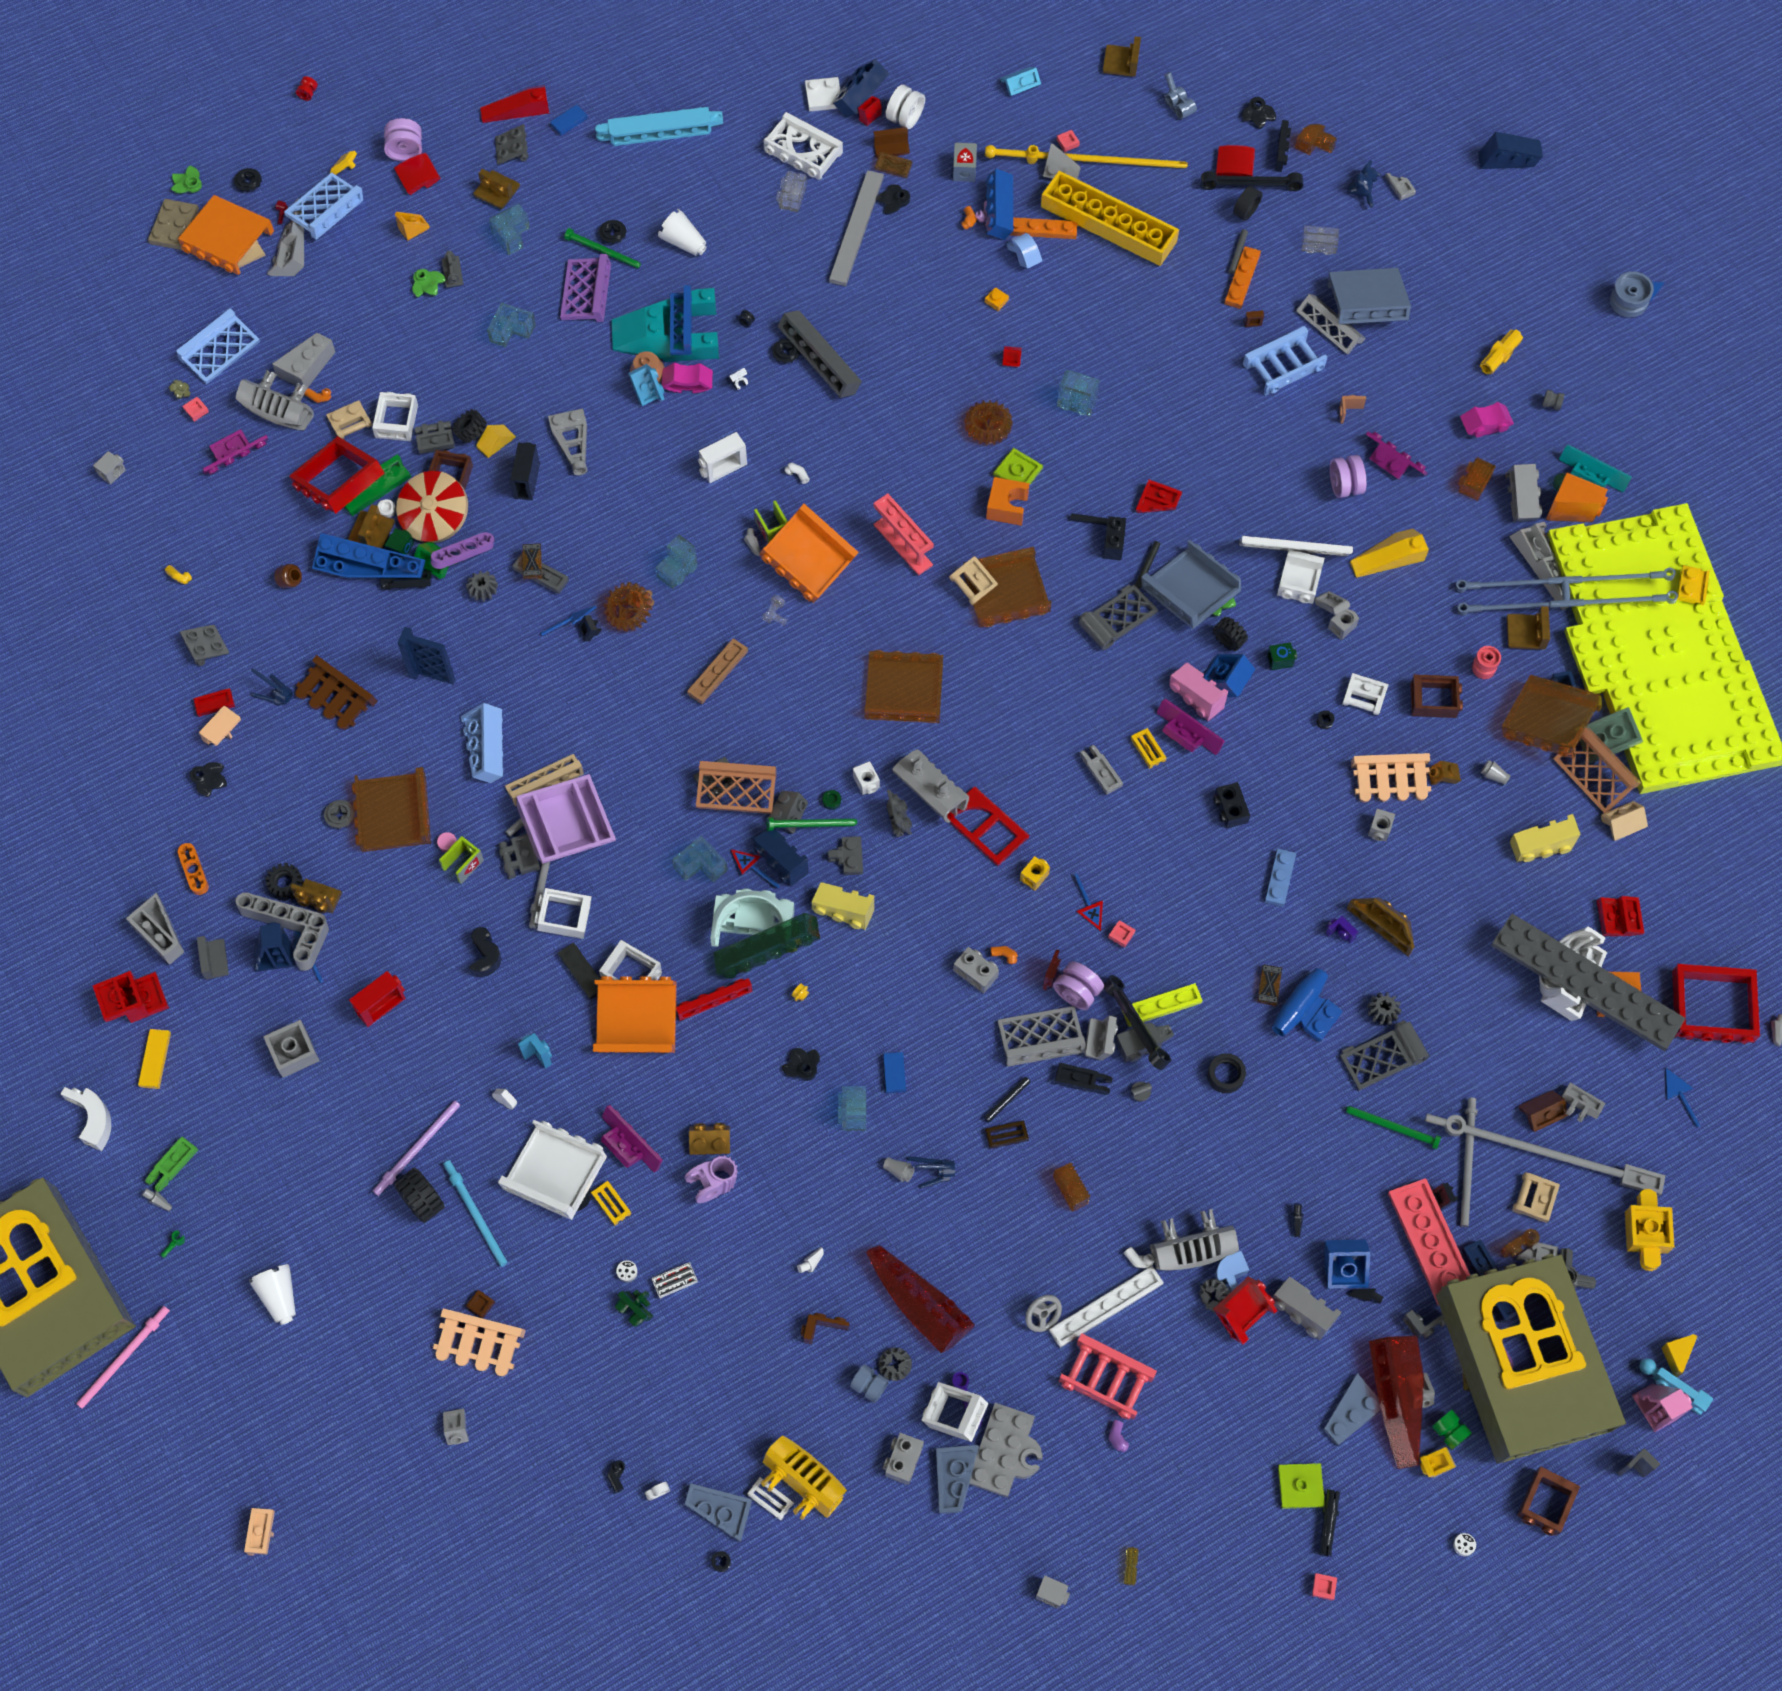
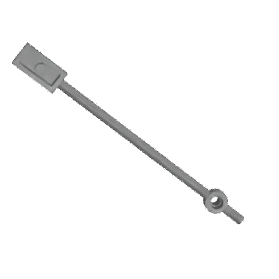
M1426 1114L1425 1117L1426 1122L1443 1126L1445 1131L1454 1137L1460 1136L1464 1132L1621 1178L1620 1185L1639 1191L1651 1189L1657 1193V1196H1661L1666 1175L1628 1164L1624 1165L1623 1170L1466 1125L1465 1120L1459 1115H1452L1448 1119L1431 1114ZM1455 1124L1457 1126V1130H1454L1451 1127V1125Z

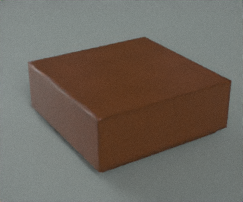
M1264 311L1246 312L1244 326H1262Z
M477 1290L466 1305V1308L484 1319L496 1302L480 1290Z

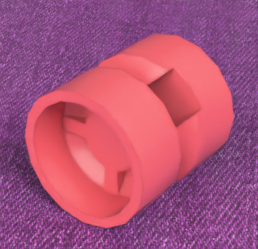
M1484 646L1479 649L1472 664V672L1475 676L1481 679L1493 677L1501 661V654L1498 649L1492 646Z

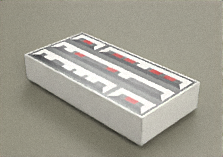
M690 1262L652 1278L659 1298H663L698 1282Z

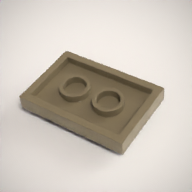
M164 199L149 236V243L182 250L178 238L196 217L199 210L198 205Z

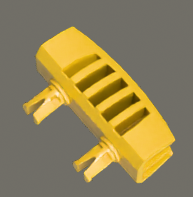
M782 1435L769 1447L764 1456L763 1463L772 1472L761 1481L762 1486L764 1487L771 1482L767 1490L771 1492L782 1479L799 1493L804 1499L793 1510L796 1515L804 1509L799 1519L803 1520L814 1507L828 1518L842 1502L843 1495L847 1490L840 1481L811 1454L787 1437Z

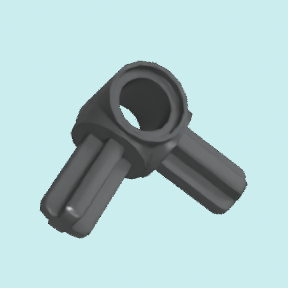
M1562 1248L1560 1255L1563 1257L1574 1288L1594 1289L1596 1285L1595 1278L1578 1274V1271L1572 1267L1573 1251L1569 1248Z

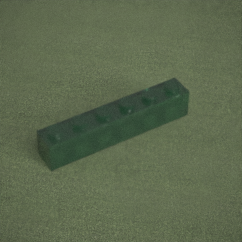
M802 913L713 952L716 974L724 976L726 979H732L737 974L751 971L753 967L765 965L767 961L779 959L786 953L795 952L802 946L812 945L814 941L820 939L817 917L808 913Z

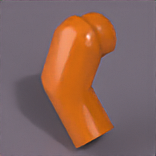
M971 206L964 208L966 218L961 222L962 227L966 230L969 227H973L977 221Z
M308 388L304 394L316 403L326 402L331 399V391L327 388L322 389L321 393H316Z
M1008 946L991 947V957L1005 956L1007 957L1008 964H1015L1017 962V952Z

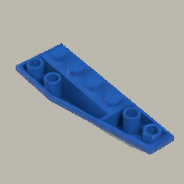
M320 533L312 569L347 578H421L425 560Z

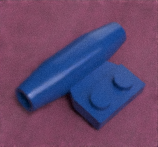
M1315 968L1298 984L1281 1007L1272 1025V1030L1276 1034L1284 1037L1301 1022L1305 1032L1318 1042L1322 1041L1343 1012L1330 1000L1319 998L1328 979L1326 972Z

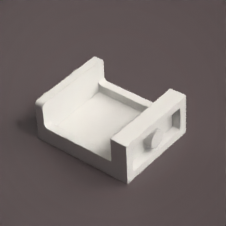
M1289 549L1277 595L1285 599H1294L1302 603L1313 604L1325 558Z

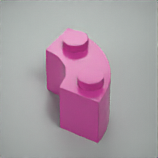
M673 363L663 369L662 387L677 393H682V390L693 391V393L705 392L712 389L713 370L701 363L690 366Z
M1500 402L1487 407H1474L1460 416L1467 433L1476 437L1493 434L1498 431L1504 432L1509 429V426L1514 424L1507 407Z

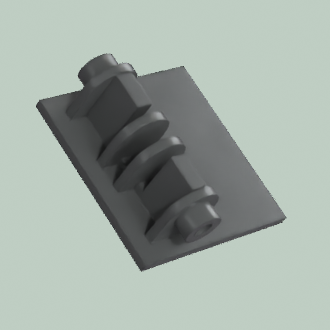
M524 124L495 137L498 165L515 157H518L521 161L527 160L528 146Z
M214 624L179 632L195 664L203 666L207 658L229 654Z
M888 789L889 801L886 807L891 819L893 833L896 834V837L903 836L904 832L912 835L910 829L912 823L906 814L908 810L906 802Z

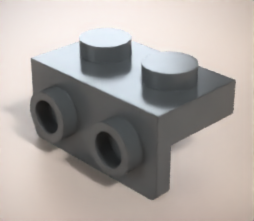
M781 790L773 807L772 814L769 817H773L774 820H800L808 801L799 792ZM786 827L785 829L789 833L794 834L797 827Z

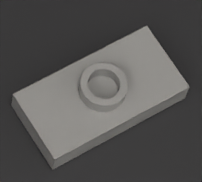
M1330 591L1314 599L1317 606L1334 615L1350 607L1348 600Z

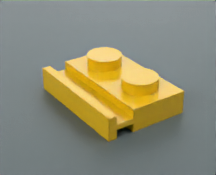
M1683 565L1680 573L1677 600L1693 604L1700 603L1703 606L1706 601L1710 571H1702L1699 568Z

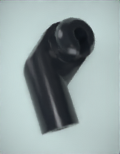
M621 1460L613 1462L607 1473V1479L615 1494L624 1490L620 1477L625 1469V1463Z

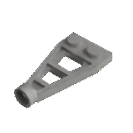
M583 408L548 416L552 435L570 463L573 473L578 476L587 472V422ZM578 429L577 439L567 441L562 434L566 431ZM580 445L581 453L571 455L568 448Z

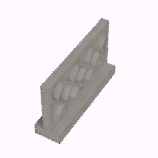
M1075 1006L998 1020L1007 1067L1085 1053L1084 1036H1082ZM1072 1013V1020L1069 1023L1062 1020L1063 1014ZM1046 1017L1054 1020L1050 1027L1041 1021ZM1029 1020L1035 1023L1031 1030L1022 1026V1024ZM1057 1022L1066 1026L1062 1033L1053 1029ZM1011 1024L1016 1028L1012 1033L1004 1030L1003 1025ZM1038 1026L1047 1030L1043 1036L1034 1032ZM1019 1029L1027 1033L1023 1040L1014 1036ZM1071 1029L1077 1033L1078 1037L1069 1038L1065 1034ZM1050 1032L1058 1036L1056 1041L1050 1042L1046 1039ZM1030 1036L1039 1040L1037 1045L1027 1043ZM1011 1039L1020 1044L1017 1048H1008V1043Z

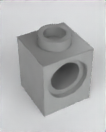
M109 451L93 465L98 476L109 484H112L126 471L123 459Z
M1347 608L1330 620L1328 629L1342 640L1357 627L1359 617L1353 610Z
M1376 809L1368 836L1377 841H1387L1395 814ZM1377 825H1383L1385 829H1381Z
M1044 1575L1035 1599L1060 1609L1061 1604L1066 1605L1070 1593L1067 1592L1068 1585Z

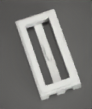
M759 1477L747 1493V1496L781 1521L794 1502L773 1488L771 1492L787 1504L785 1507L759 1488L763 1480ZM768 1483L764 1487L768 1489L770 1484ZM754 1492H758L760 1495H762L764 1498L770 1501L773 1505H775L777 1508L781 1510V1513L777 1512L775 1509H773L771 1506H769L767 1503L761 1500L758 1496L754 1494Z

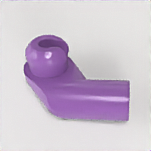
M1114 1420L1109 1434V1441L1117 1451L1125 1452L1129 1447V1443L1121 1435L1124 1423Z

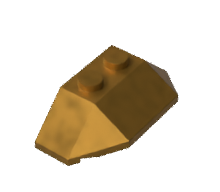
M1380 898L1352 899L1347 907L1349 912L1408 957L1414 949L1411 922L1404 913L1396 911L1388 901Z

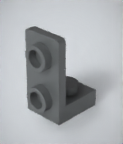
M1413 1310L1408 1312L1402 1319L1417 1339L1422 1336L1424 1338L1429 1337L1435 1332L1433 1328L1438 1325L1441 1327L1446 1325L1444 1314L1427 1326H1424L1422 1317L1418 1313L1415 1314Z

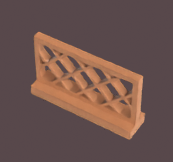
M1588 727L1582 729L1580 734L1553 758L1603 813L1610 811L1631 790L1641 784L1635 775ZM1581 739L1586 743V752L1576 751V743ZM1566 753L1572 754V765H1565L1560 758ZM1576 754H1586L1585 765H1575ZM1589 754L1598 755L1599 765H1589ZM1575 767H1585V778H1577L1575 776ZM1589 767L1599 768L1598 779H1588ZM1602 768H1610L1612 770V779H1602ZM1588 781H1598V792H1590L1588 790ZM1602 781H1612L1611 793L1601 792ZM1615 782H1623L1628 788L1622 793H1615ZM1601 795H1611V803L1606 808L1601 804Z
M700 761L696 808L772 814L777 776L776 767ZM703 776H712L715 782L706 787L703 783ZM726 777L734 781L727 789L721 784V781ZM744 779H750L753 783L747 790H744L739 784ZM763 780L771 781V787L765 792L758 785ZM719 784L724 791L715 797L710 790ZM737 785L743 793L734 798L729 791ZM757 787L762 794L753 800L748 792ZM708 792L713 800L708 804L701 803V797ZM725 794L733 800L728 805H722L718 801ZM746 795L751 803L743 807L737 801ZM765 797L769 801V807L760 808L757 802Z

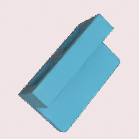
M1028 67L1000 78L1001 82L1006 83L1010 96L1041 84L1036 67Z

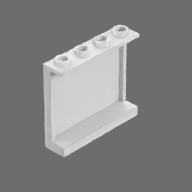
M533 1120L532 1123L536 1128L508 1177L501 1176L498 1183L503 1190L572 1220L607 1156L603 1151V1147L596 1143L591 1145L578 1135H575V1137L570 1136L562 1128L556 1130L545 1121L540 1123Z

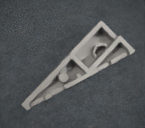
M302 210L294 211L292 214L302 215ZM293 220L284 228L277 246V257L274 256L272 259L274 266L268 270V275L295 276L304 267V228Z
M1545 522L1521 529L1510 536L1539 579L1562 577L1555 554L1549 547L1550 539L1545 534ZM1544 584L1554 600H1563L1561 584Z

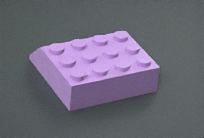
M590 774L517 796L518 812L534 853L542 864L616 841Z

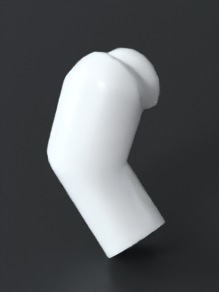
M1132 1247L1124 1252L1125 1256L1136 1268H1149L1155 1261L1151 1254L1138 1256Z

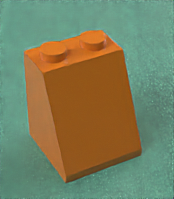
M1566 473L1546 520L1593 522L1596 516L1600 517L1608 500V497L1605 496L1608 489Z

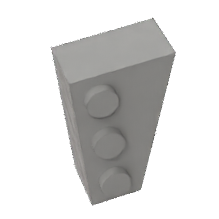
M316 333L272 363L275 374L279 378L295 386L298 382L309 387L334 355L335 349L331 339Z
M1536 464L1513 465L1505 473V477L1510 479L1511 486H1508V493H1512L1510 504L1514 522L1536 521L1542 515V506L1539 505L1541 491L1540 487L1537 486L1539 471L1536 469Z

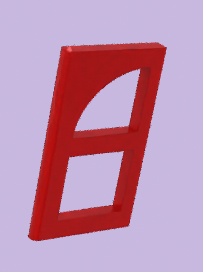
M973 787L967 793L969 800L965 811L983 810L990 813L991 816L973 833L963 826L951 812L947 814V818L950 820V824L994 864L999 866L1029 839L1030 835L978 788ZM957 808V815L964 812V810ZM999 821L1016 838L998 855H995L979 838Z

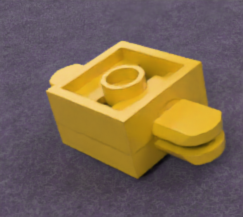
M1651 1189L1642 1190L1637 1195V1205H1631L1625 1211L1626 1246L1629 1252H1640V1265L1644 1270L1654 1271L1661 1265V1253L1668 1254L1674 1248L1672 1207H1658L1657 1193Z

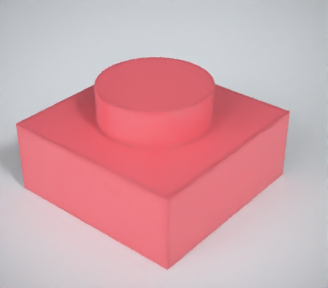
M1072 130L1057 135L1056 140L1064 152L1079 147L1080 142Z
M198 397L183 406L184 411L194 422L209 412L208 408Z
M1119 920L1108 938L1125 948L1136 930Z
M1316 1573L1312 1596L1333 1601L1337 1578Z

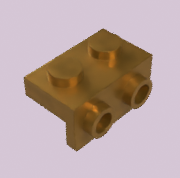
M696 1123L689 1129L690 1155L730 1154V1126H726L725 1123H715L714 1126Z

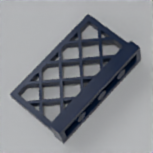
M404 627L397 643L409 677L417 680L419 675H423L454 685L456 679L445 645L413 635L411 628Z

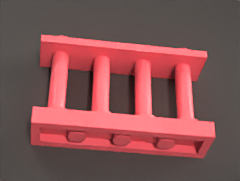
M889 494L874 502V508L883 517L874 523V527L918 576L932 567V562L924 554L934 547V543Z
M1081 1333L1077 1342V1346L1080 1347V1353L1069 1375L1061 1374L1059 1382L1062 1383L1061 1386L1069 1391L1074 1389L1119 1412L1118 1415L1124 1419L1129 1420L1131 1418L1134 1420L1137 1411L1132 1408L1144 1383H1147V1381L1152 1383L1157 1371ZM1093 1353L1099 1356V1362L1087 1386L1077 1382L1076 1378L1087 1355ZM1111 1362L1117 1365L1118 1371L1105 1396L1094 1389L1106 1364ZM1131 1372L1136 1375L1137 1380L1125 1405L1113 1399L1125 1374Z

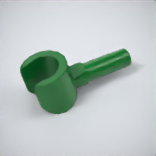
M178 1230L172 1233L173 1241L161 1253L162 1257L165 1258L175 1246L184 1244V1235L181 1239L176 1240L180 1234Z

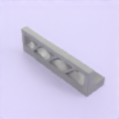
M1308 294L1296 310L1346 354H1349L1357 343L1362 344L1366 339L1350 324H1339L1338 314L1315 295ZM1308 303L1313 306V314L1307 315L1303 311ZM1318 315L1325 316L1326 325H1319L1317 323ZM1330 326L1338 327L1339 335L1332 336L1330 334ZM1342 337H1349L1353 340L1348 348L1343 345Z

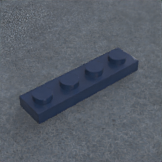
M1478 1240L1462 1249L1473 1271L1478 1276H1483L1485 1272L1492 1269L1499 1271L1482 1240ZM1504 1301L1494 1305L1503 1323L1518 1316L1515 1308L1510 1303Z

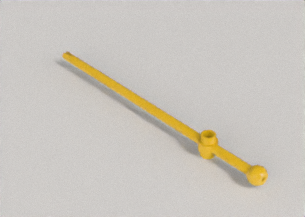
M993 145L985 147V156L989 159L995 156L1024 157L1029 164H1035L1038 159H1047L1049 152H1039L1036 145H1030L1026 151L996 149ZM1065 153L1073 161L1171 168L1188 167V163L1185 161Z

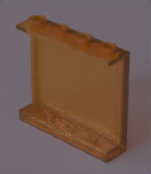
M1034 547L978 559L998 583L994 589L973 605L979 627H991L998 623H1009L1012 620L1027 619L1033 615H1045L1051 612L1052 602L1048 600L1035 560L1036 552ZM963 573L967 586L975 595L978 594L979 591Z
M869 651L865 719L940 723L943 655L937 653Z
M1530 675L1501 726L1503 737L1510 741L1521 742L1527 746L1541 748L1546 752L1557 753L1562 757L1574 758V749L1595 711L1599 712L1602 708L1601 695Z
M423 767L415 768L416 773L366 780H359L358 776L355 775V783H352L353 794H356V800H353L354 811H357V817H354L355 828H358L355 840L356 845L360 846L362 852L431 844L427 781Z

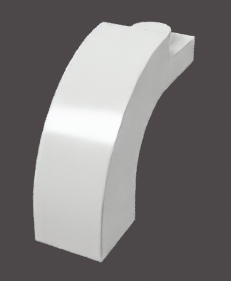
M64 1087L61 1092L63 1098L87 1110L88 1120L79 1137L84 1144L102 1151L111 1132V1117L107 1107L88 1088L82 1092L76 1088L70 1090Z

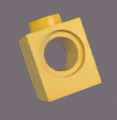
M1034 856L1021 872L1020 881L1036 891L1049 875L1050 866L1045 860ZM1038 870L1041 873L1033 874L1031 871Z

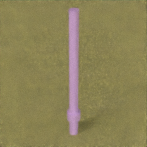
M454 1100L393 1169L383 1175V1180L373 1189L377 1196L388 1185L394 1183L396 1176L460 1107L458 1102Z

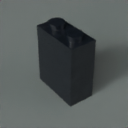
M526 442L518 443L510 478L515 499L533 501L540 467L536 444Z

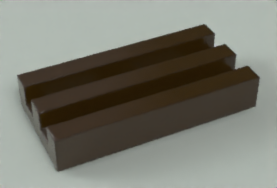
M1024 1120L985 1128L989 1149L1029 1141ZM1022 1127L1021 1130L991 1136V1133ZM1022 1134L1024 1135V1136H1020V1137H1015V1138H1011V1139H1006V1140H1002V1141L993 1142L994 1140H999V1139L1008 1138V1137H1013V1136L1022 1135Z

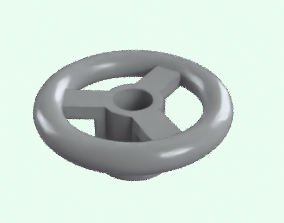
M1044 1295L1034 1300L1028 1307L1025 1316L1028 1328L1034 1332H1043L1052 1328L1061 1316L1062 1305L1060 1300L1053 1295ZM1051 1301L1053 1303L1047 1306L1044 1302ZM1056 1309L1053 1318L1046 1323V1318ZM1032 1314L1039 1319L1038 1326L1032 1323Z

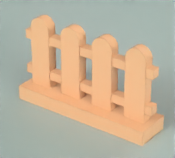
M1430 753L1354 756L1351 760V768H1356L1353 771V776H1357L1358 789H1355V795H1359V800L1363 803L1371 799V794H1378V799L1381 802H1386L1390 798V793H1396L1399 801H1406L1409 793H1415L1416 798L1420 801L1425 800L1428 792H1431V786H1427L1426 773H1429L1430 770L1425 767L1430 762ZM1407 774H1414L1415 787H1408ZM1370 775H1376L1377 788L1370 787ZM1388 775H1395V788H1389Z
M443 1308L441 1317L446 1318L445 1323H440L439 1328L443 1330L439 1344H434L433 1349L437 1350L436 1358L438 1360H447L451 1353L456 1355L455 1360L458 1365L465 1366L470 1358L475 1359L477 1370L485 1371L488 1369L489 1363L496 1365L495 1372L499 1376L507 1375L509 1369L514 1368L515 1364H511L515 1348L520 1347L517 1339L518 1337L524 1338L526 1330ZM459 1322L466 1323L464 1329L458 1327ZM478 1327L485 1328L484 1334L477 1332ZM456 1332L462 1334L458 1350L452 1348ZM498 1332L505 1333L504 1339L497 1337ZM476 1337L482 1339L478 1355L471 1353ZM495 1342L502 1344L498 1360L491 1358Z

